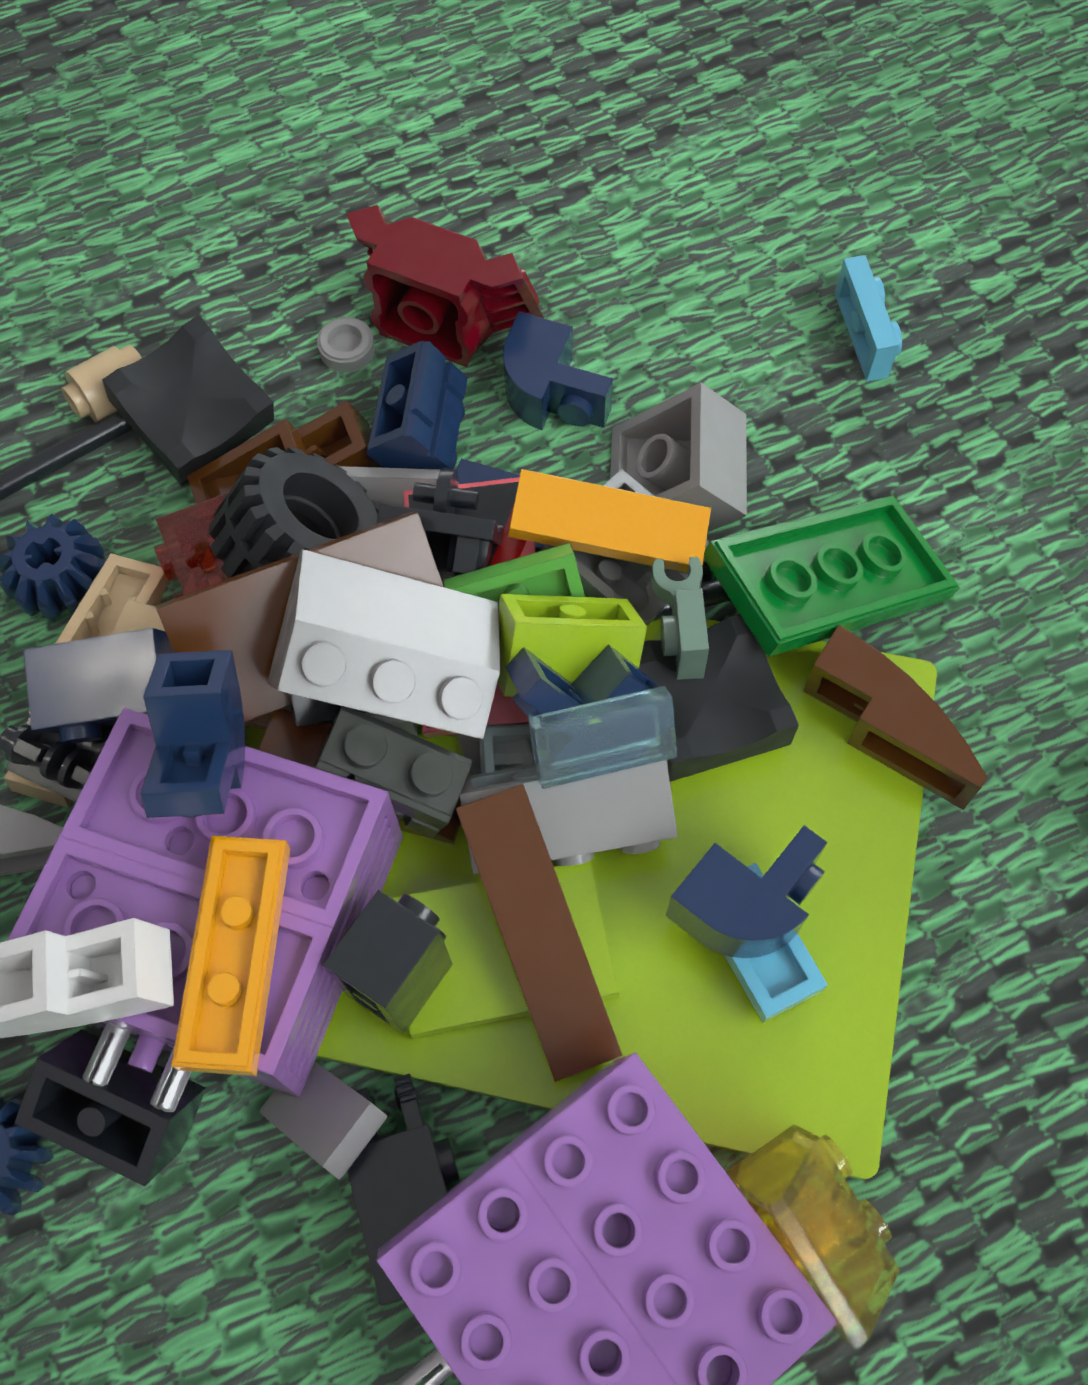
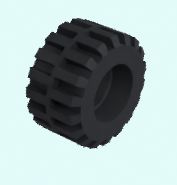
M275 447L267 449L263 455L258 453L251 459L213 514L214 519L209 525V535L214 539L211 549L214 557L224 562L221 570L229 579L297 554L302 549L308 550L378 524L379 507L375 501L369 499L366 495L367 490L358 481L351 479L346 474L347 471L337 464L333 466L326 462L324 457L315 453L307 455L298 448L288 447L284 452Z

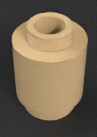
M129 344L121 349L112 346L65 371L68 384L62 387L61 390L69 406L80 419L89 414L93 421L97 422L117 411L107 398L102 379L118 368L142 359L132 345Z

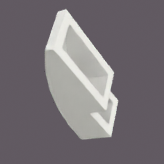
M131 918L68 936L45 930L0 943V1038L78 1027L174 1006L170 929Z

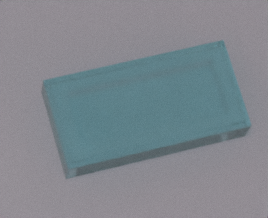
M665 686L528 717L536 776L542 789L677 757L673 698Z

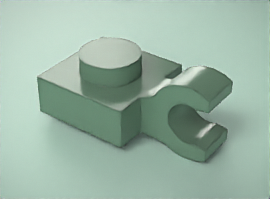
M689 557L688 578L682 581H673L664 572V560L655 559L651 577L652 590L661 601L667 603L672 609V615L661 616L663 656H675L677 680L704 678L709 643L703 590L700 588L703 575L701 561L698 557Z

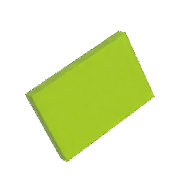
M591 861L572 866H554L603 1001L618 998L619 989ZM482 880L408 894L427 906L440 918L436 927L446 935L444 942L453 963L409 1026L411 1038L415 1039L530 1016ZM402 896L392 897V899L398 902Z

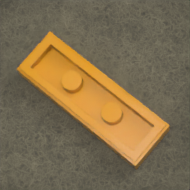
M521 469L508 537L556 547L570 543L572 550L653 566L655 559H663L664 569L688 573L689 557H698L703 565L711 508Z
M211 836L171 1064L178 1071L257 1076L291 849L286 840Z

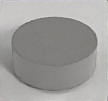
M352 317L334 319L320 330L317 337L320 357L323 363L332 370L353 372L366 366L374 356L375 344L372 331L365 322Z

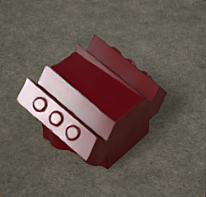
M378 205L346 214L356 239L363 246L368 247L366 253L370 257L366 262L367 270L364 273L363 280L373 297L374 309L371 312V320L381 336L408 346L420 341H430L446 356V360L467 368L476 350L493 333L512 327L518 311L544 318L539 308L540 300L525 269L519 267L513 253L488 260L477 239L414 217L390 223Z

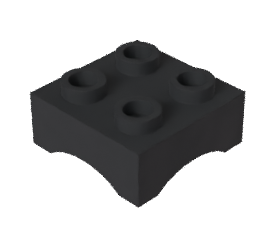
M200 315L182 325L169 340L152 353L130 365L118 368L102 379L108 400L181 486L188 482L187 476L238 447L274 421V402L236 364Z
M740 614L730 616L707 628L709 653L704 678L677 680L675 656H663L661 640L644 642L639 669L656 682L675 710V713L651 737L653 743L666 757L670 782L789 746L794 739L799 724L792 707L776 682L765 652Z

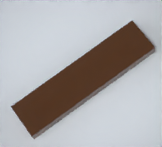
M524 784L456 808L554 1081H559L623 1056Z

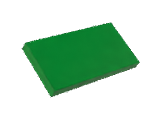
M893 495L712 540L704 552V560L767 657L831 638L839 625L850 632L940 604L952 598L960 589L957 582Z

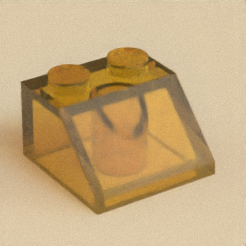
M793 1124L726 1173L836 1318L838 1323L832 1330L857 1349L870 1339L900 1271L885 1245L886 1242L892 1239V1235L877 1210L866 1199L858 1201L845 1178L852 1174V1169L836 1143L825 1134L819 1137Z

